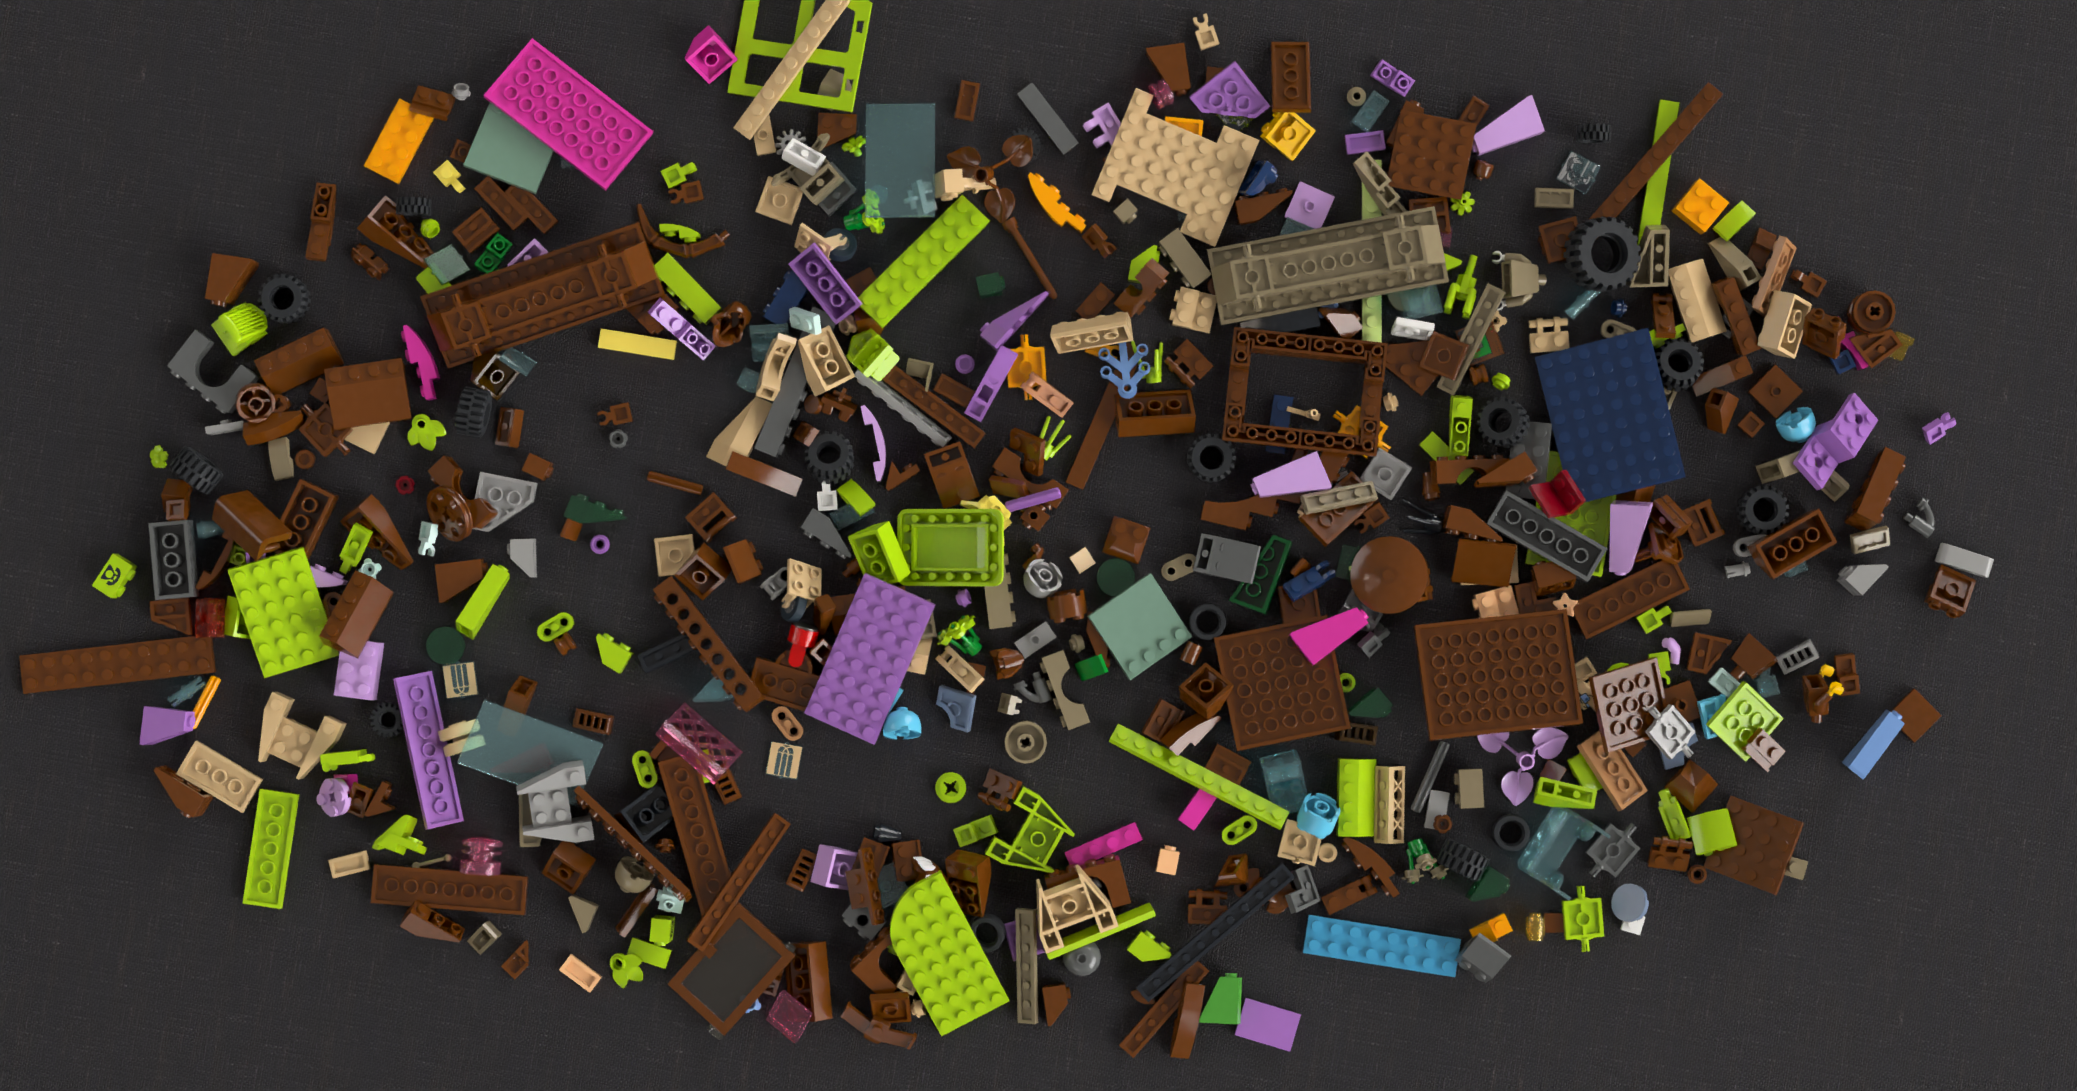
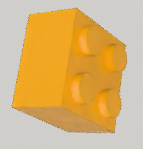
M1699 178L1671 211L1701 235L1707 231L1729 202Z

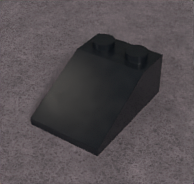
M663 780L614 815L621 826L641 844L674 819Z

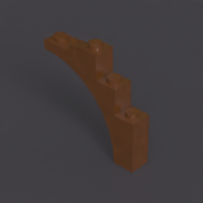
M1295 448L1290 462L1306 456L1308 451ZM1306 492L1263 498L1255 495L1249 499L1237 502L1218 503L1204 501L1200 520L1245 531L1246 527L1250 528L1252 516H1249L1250 513L1273 517V514L1277 515L1279 503H1276L1277 499L1300 504V496L1306 494Z

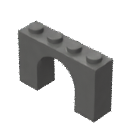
M195 329L167 365L172 369L170 373L178 379L181 377L187 381L185 384L194 391L198 389L202 393L200 396L208 402L212 400L216 403V408L222 413L233 414L236 410L235 401L238 391L247 384L256 383L260 377L246 366L240 365L225 384L218 387L208 386L202 380L199 368L202 359L215 342L201 331Z

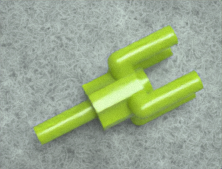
M1470 255L1465 274H1459L1456 283L1450 285L1444 304V313L1451 314L1455 299L1457 298L1465 301L1462 318L1470 319L1476 299V289L1474 287L1477 280L1472 277L1477 256Z

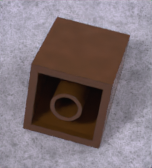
M212 253L205 299L210 300V304L227 308V304L234 305L258 269L259 262L249 258Z

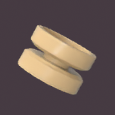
M478 719L467 722L462 721L438 731L440 741L445 742L453 739V743L443 747L445 757L486 744L483 735L470 736V733L476 732L481 728Z

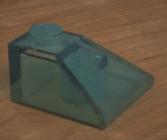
M1437 285L1398 292L1406 319L1415 320L1443 313Z

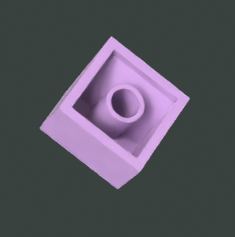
M820 844L810 882L824 887L848 890L845 871L852 869L858 852Z

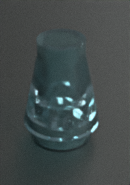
M214 521L196 523L199 538L207 539L224 532Z

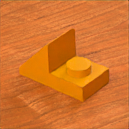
M1504 913L1469 929L1472 937L1481 933L1492 942L1498 941L1497 938L1513 931Z

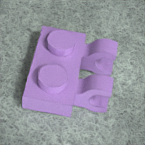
M1107 103L1093 111L1091 114L1094 118L1083 125L1086 132L1099 125L1104 133L1093 140L1096 149L1106 142H1109L1112 146L1121 125L1110 104Z

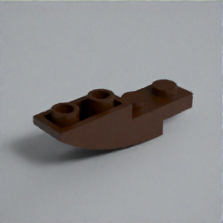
M316 183L310 217L312 222L305 256L307 260L326 262L334 224L335 184Z
M1342 837L1344 842L1341 844L1347 853L1352 852L1355 857L1352 860L1358 869L1362 867L1364 870H1367L1371 867L1370 873L1375 880L1380 879L1383 883L1381 888L1386 896L1391 895L1394 898L1400 893L1389 879V877L1395 874L1391 867L1376 852L1363 843L1350 837Z

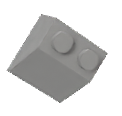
M1886 564L1845 566L1838 573L1839 578L1837 581L1853 596L1863 595L1887 570L1888 566Z

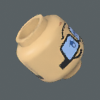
M1584 681L1578 683L1580 705L1583 710L1590 707L1588 702L1593 698L1589 681L1587 683Z

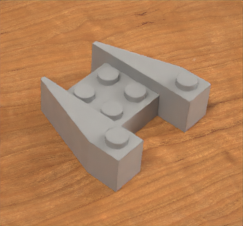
M583 760L562 763L516 786L517 795L528 793L533 824L522 826L523 835L574 843L594 840L590 815L571 818L567 787L586 784Z

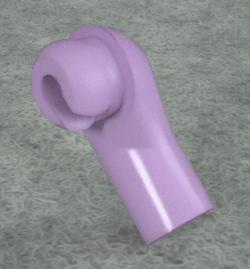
M1671 637L1664 638L1662 646L1668 648L1671 652L1670 663L1679 664L1680 646L1675 639Z

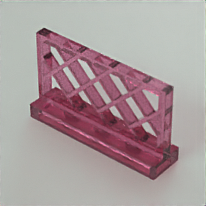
M685 702L664 722L655 734L712 784H715L743 753ZM684 710L690 715V719L682 718L681 712ZM671 723H679L680 730L676 729ZM683 723L691 724L692 731L685 730ZM696 724L703 726L705 731H697ZM686 735H693L694 742L690 741ZM698 736H706L707 743H699ZM711 737H716L719 740V744H713ZM700 748H708L709 755L703 752ZM713 748L720 749L722 756L714 755ZM725 749H730L735 756H726ZM715 760H722L724 768L717 764Z

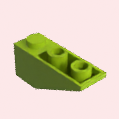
M1451 395L1449 455L1468 456L1473 401L1470 396Z

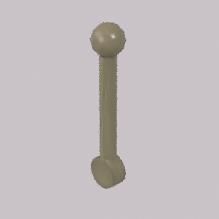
M446 854L444 857L421 863L414 862L412 867H421L441 861L449 862L451 855Z

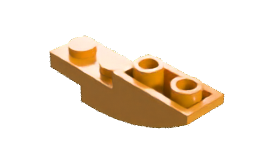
M1030 172L1028 179L1032 191L1048 216L1061 228L1067 222L1082 233L1086 228L1085 220L1078 214L1072 215L1069 212L1070 208L1061 202L1059 205L1057 202L1061 198L1058 194L1060 191L1053 185H1046L1044 183L1045 179L1038 173L1033 175Z

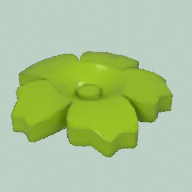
M160 445L155 446L150 452L151 463L155 468H166L167 451H163Z

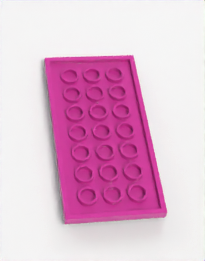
M533 38L484 94L485 99L605 191L653 134L650 128Z

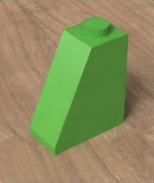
M1225 973V977L1219 978L1199 1018V1023L1240 1024L1242 978L1237 977L1236 973Z

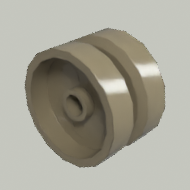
M1028 720L1019 721L1012 725L1005 737V748L1009 756L1016 762L1024 764L1033 763L1040 759L1047 745L1046 734L1042 727ZM1028 738L1029 744L1023 745L1022 740Z

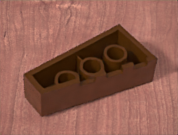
M1887 447L1878 452L1868 472V475L1871 477L1867 478L1862 484L1860 490L1863 493L1854 500L1851 506L1854 511L1850 516H1846L1844 523L1860 531H1866L1877 523L1880 524L1884 517L1883 509L1891 501L1890 493L1895 490L1898 484L1896 479L1905 468V456Z

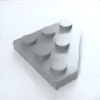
M480 472L475 499H487L498 514L482 529H472L490 532L532 504L535 499L538 483Z

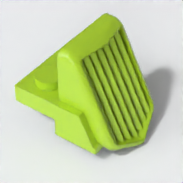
M246 302L223 313L218 317V320L211 324L232 356L238 355L249 345L255 344L268 334L266 332L268 324L265 312L251 303L247 304Z
M872 328L852 336L848 354L846 355V358L867 378L871 375L877 381H881L900 359L892 351L893 348Z
M403 815L372 845V848L375 850L386 848L401 855L405 854L406 849L425 855L427 850L426 847L422 846V841L411 837L417 819L410 815Z

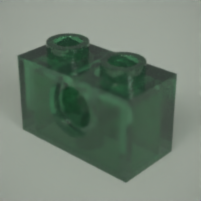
M998 272L976 277L980 299L1003 295L1002 290L1006 289L1003 276L999 277Z

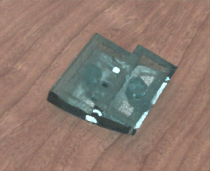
M788 323L750 326L754 362L764 361L769 346L778 333L790 336Z

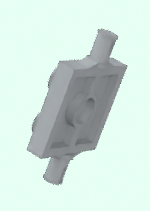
M1668 704L1661 713L1655 706L1650 707L1648 712L1654 717V721L1645 733L1667 759H1673L1680 751L1687 758L1691 757L1693 751L1687 744L1695 730L1673 705Z

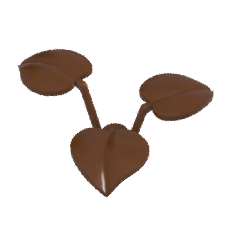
M1015 135L1008 138L1002 147V151L1007 158L990 167L978 166L981 162L980 154L975 148L970 146L959 148L947 155L953 169H962L963 178H971L974 175L977 182H985L986 185L995 189L987 193L984 203L987 211L1000 223L1005 222L1011 216L1015 207V197L1009 188L999 190L997 185L990 182L994 176L993 170L1009 160L1016 167H1023L1031 161L1033 155L1032 139L1027 135Z

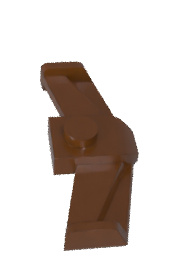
M851 1002L847 1003L840 1015L842 1019H845L862 1032L865 1039L876 1044L884 1042L910 1050L917 1037V1033L911 1034L890 1029L891 1022L876 1015H873L870 1020L853 1007Z

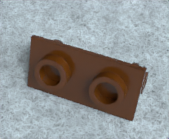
M359 243L356 248H352V260L357 265H362L372 278H377L380 281L382 272L385 274L389 270L388 264L379 256L372 260L371 257L375 253L365 244Z

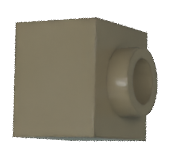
M1127 198L1113 211V214L1122 224L1126 222L1130 224L1137 217L1138 209Z

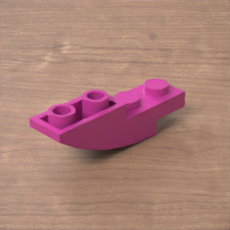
M404 325V331H401L403 342L407 344V350H405L406 359L413 365L419 364L416 370L418 378L422 379L423 385L420 386L422 397L429 401L435 400L437 398L433 380L440 379L435 360L422 338L410 326Z

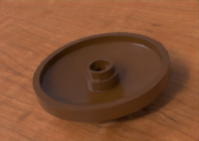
M1393 536L1380 537L1365 544L1356 554L1351 566V584L1358 599L1368 608L1380 613H1398L1415 605L1424 594L1428 583V567L1420 550L1411 542Z

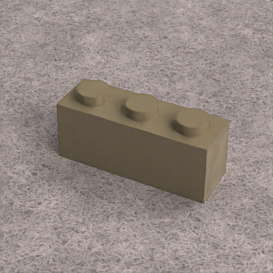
M1178 228L1159 241V251L1164 257H1169L1172 261L1169 263L1175 272H1180L1183 276L1181 281L1187 288L1191 287V289H1194L1211 277L1210 271Z

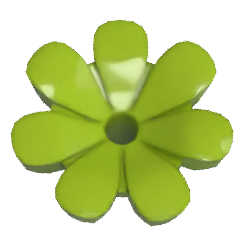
M858 136L856 139L851 137L848 139L849 143L847 142L842 145L843 151L853 152L855 157L862 155L860 147L866 143V140L862 136Z
M1466 191L1462 194L1461 200L1450 198V202L1454 203L1450 206L1451 210H1458L1457 214L1460 216L1464 214V211L1470 213L1472 211L1470 205L1475 203L1474 199L1469 198L1471 193Z

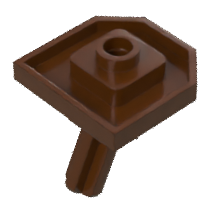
M1651 522L1648 525L1651 541L1648 542V547L1638 550L1635 562L1653 557L1654 560L1662 559L1676 565L1684 557L1680 541L1677 537L1671 540L1657 524Z

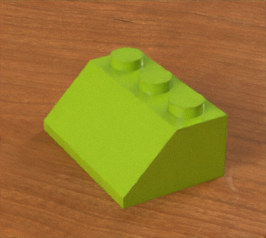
M889 521L874 524L848 536L863 575L867 573L889 584L900 582L910 574Z

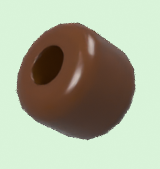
M1478 159L1472 172L1479 180H1483V178L1489 179L1494 166L1489 162Z

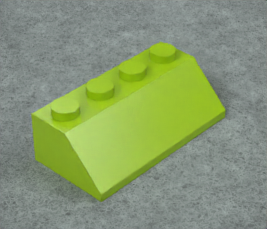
M1338 758L1337 807H1340L1341 812L1336 822L1337 836H1374L1375 766L1377 759Z

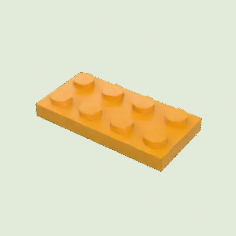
M400 98L364 164L368 169L397 184L401 182L434 119L433 117L411 112L409 109L410 103Z

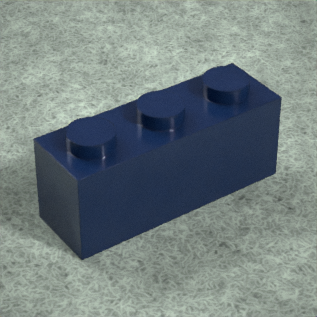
M793 269L786 272L783 277L784 284L782 287H777L773 294L775 297L773 302H768L763 310V313H765L763 317L785 330L790 322L789 309L799 307L809 291Z

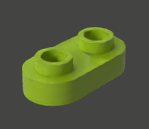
M559 613L538 627V637L542 641H552L572 629L574 619L569 613ZM564 618L568 621L566 626L561 624V620ZM547 628L551 630L549 636L545 634V629Z
M641 750L633 755V766L639 784L644 788H651L657 784L658 774L653 759L649 756L650 753ZM641 756H644L646 758L645 763L640 762L639 759ZM648 774L652 776V780L650 782L646 781L645 779L646 775Z
M1250 815L1240 817L1222 830L1221 836L1223 841L1228 845L1237 844L1256 831L1257 821ZM1249 821L1251 826L1245 828L1244 822ZM1228 832H1234L1235 836L1228 838Z

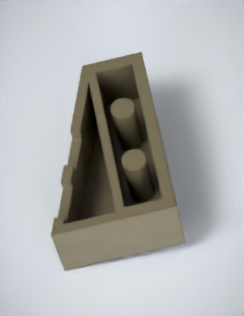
M1666 225L1645 226L1639 243L1641 251H1638L1641 261L1637 263V266H1639L1637 273H1632L1634 275L1633 279L1626 282L1629 287L1668 286L1670 229Z

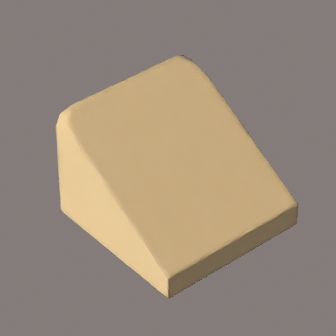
M1086 547L1069 557L1079 573L1095 564Z

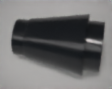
M881 823L874 825L872 840H877V842H900L901 830Z

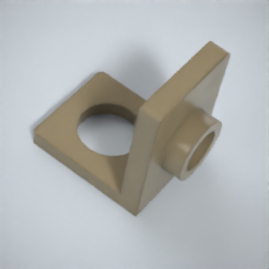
M908 358L906 374L927 379L925 391L928 392L934 363Z

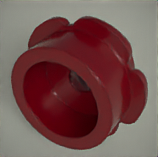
M401 476L396 481V488L399 493L410 494L413 492L415 482L412 478Z

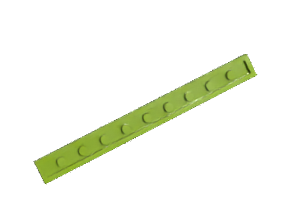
M1120 724L1117 725L1109 740L1110 743L1281 830L1289 814V811L1180 755L1177 756L1173 751Z

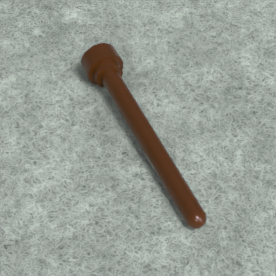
M1015 217L1008 219L1001 224L1008 233L1011 232L1045 290L1049 293L1050 298L1056 299V291L1017 229V220Z

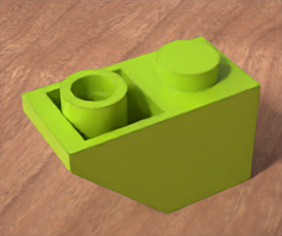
M1157 245L1151 246L1131 260L1129 282L1140 283L1135 276L1151 258L1156 262L1159 261L1160 251H1157Z
M605 632L603 635L598 634L596 639L602 663L614 671L622 673L633 655L629 651L631 648L622 642L620 645L613 642L614 638Z
M1140 930L1127 947V950L1142 962L1166 959L1172 956L1171 952H1169L1171 948L1163 942L1157 943L1154 940L1155 936L1147 930L1145 932Z

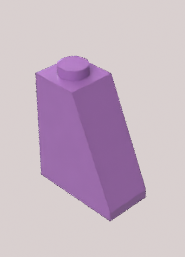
M144 706L139 745H153L193 731L196 721L194 717L195 712Z

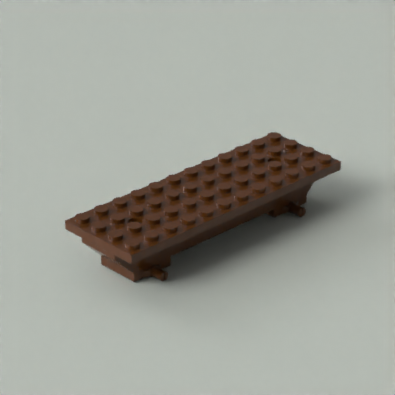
M636 222L422 295L420 298L447 368H451L472 361L474 358L487 353L498 352L665 295L640 224Z

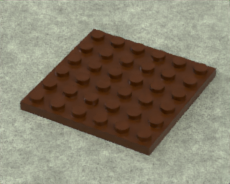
M1327 615L1214 638L1221 675L1234 685L1226 700L1237 751L1351 728L1335 650L1312 666L1289 636L1296 630L1328 619Z

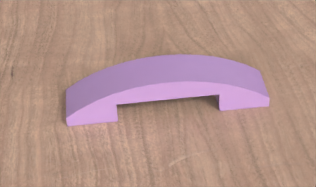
M863 405L861 410L865 426L873 425L880 461L873 462L876 480L880 482L886 467L885 441L877 420L869 409Z

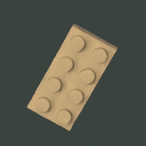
M198 740L194 742L176 773L241 813H244L263 781L262 778Z

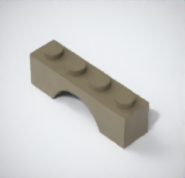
M1061 650L1043 657V662H1040L1043 674L1047 673L1050 679L1046 681L1050 692L1054 690L1056 695L1053 701L1056 709H1061L1063 714L1060 717L1063 728L1067 727L1068 730L1090 723L1084 704L1068 700L1062 692V678L1066 671L1070 669L1064 651Z

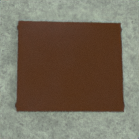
M1459 539L1451 582L1509 587L1515 551L1517 549L1516 544Z

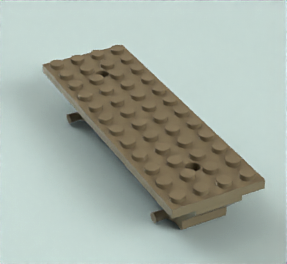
M1435 206L1207 249L1221 325L1449 282Z

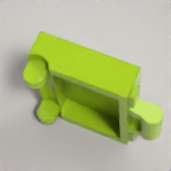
M366 749L321 754L320 759L323 771L328 772L330 769L336 770L338 765L375 760V755L373 753L367 754Z

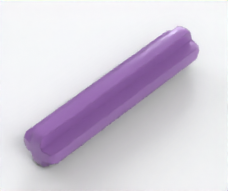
M1058 487L1006 501L1005 507L1010 512L1059 499L1061 498V492Z

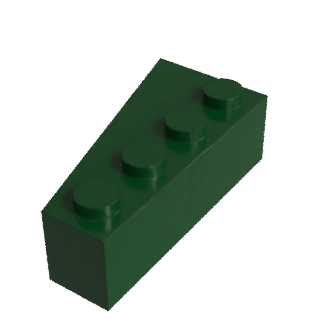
M1273 535L1259 555L1253 583L1241 582L1229 601L1267 614L1292 542Z

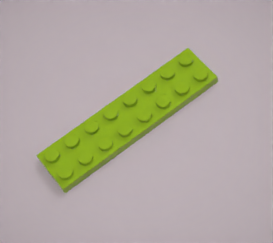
M961 195L858 297L862 302L860 308L881 328H884L990 223V220L968 199Z

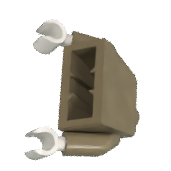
M1500 251L1493 252V255L1500 256L1499 260H1492L1494 264H1502V290L1506 291L1503 297L1506 300L1501 301L1502 307L1497 310H1502L1505 306L1510 308L1523 305L1532 298L1533 293L1539 291V285L1544 286L1546 284V275L1538 274V266L1532 264L1522 254L1505 253V255H1502Z

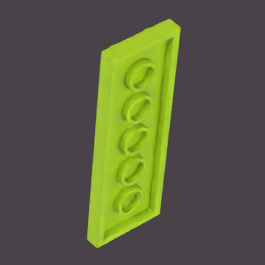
M260 789L243 904L282 909L299 794Z

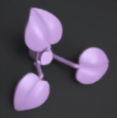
M1557 728L1537 730L1532 737V741L1536 746L1533 747L1531 754L1526 751L1518 753L1507 745L1505 741L1509 738V732L1478 735L1477 738L1481 746L1488 752L1496 753L1503 745L1517 756L1516 761L1521 766L1518 769V773L1510 771L1503 776L1501 781L1503 793L1514 806H1517L1527 798L1532 790L1533 778L1531 774L1522 771L1531 769L1534 766L1536 750L1542 758H1555L1562 751L1568 735Z

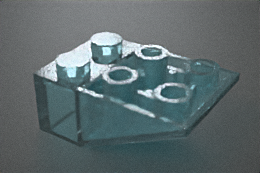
M1297 750L1259 758L1268 800L1289 811V814L1299 812L1303 800L1307 796V790Z

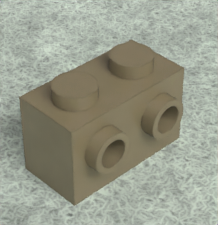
M1457 769V773L1454 774V785L1458 786V793H1455V804H1458L1461 809L1484 808L1482 769Z

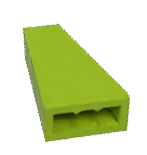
M492 564L456 620V630L472 640L510 579V574L505 567Z

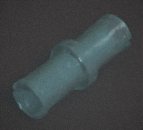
M1586 290L1581 296L1578 295L1576 297L1577 300L1565 310V313L1574 320L1584 308L1589 307V303L1601 292Z
M198 676L189 684L182 685L179 691L167 698L170 703L174 701L171 705L175 708L187 698L191 699L194 693L206 686L205 681H202L203 678Z

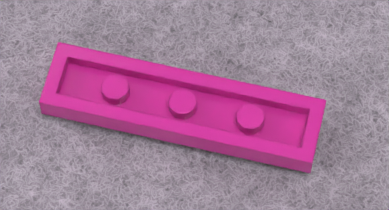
M1133 822L1064 853L1070 865H1083L1087 860H1097L1142 840L1136 823Z

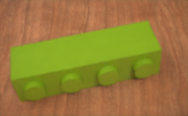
M669 253L655 264L660 282L664 281L668 285L666 290L673 297L677 295L681 299L679 303L686 310L690 308L695 313L692 317L699 324L704 322L707 325L714 314L720 313L723 310Z

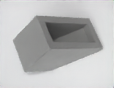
M510 539V543L507 544V554L510 555V559L529 577H537L536 539Z

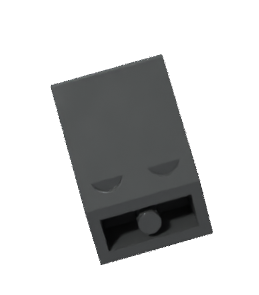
M1201 534L1193 571L1252 584L1261 546Z

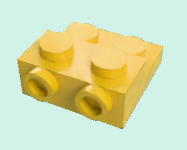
M1274 112V119L1262 127L1261 132L1263 133L1260 137L1273 148L1279 150L1290 161H1293L1316 130L1296 113Z

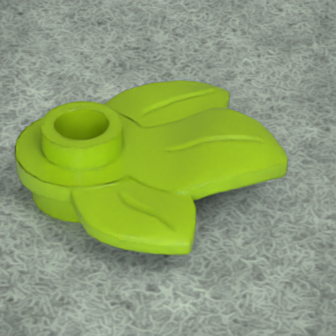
M418 414L412 420V428L408 431L407 438L410 445L420 443L423 448L432 451L436 445V437L446 435V430L438 420H431L425 414ZM419 421H424V422H425V426H424V427H420V426L418 425V422H419Z
M616 953L611 957L610 967L613 970V979L621 988H625L629 979L633 981L643 980V972L638 967L642 960L637 955L631 953L627 955Z

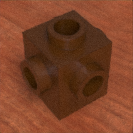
M1041 504L1024 508L1020 511L1022 514L1020 518L1023 519L1021 523L1029 530L1033 527L1038 532L1050 516L1045 513L1046 508ZM1034 512L1038 516L1036 519H1031L1030 514Z

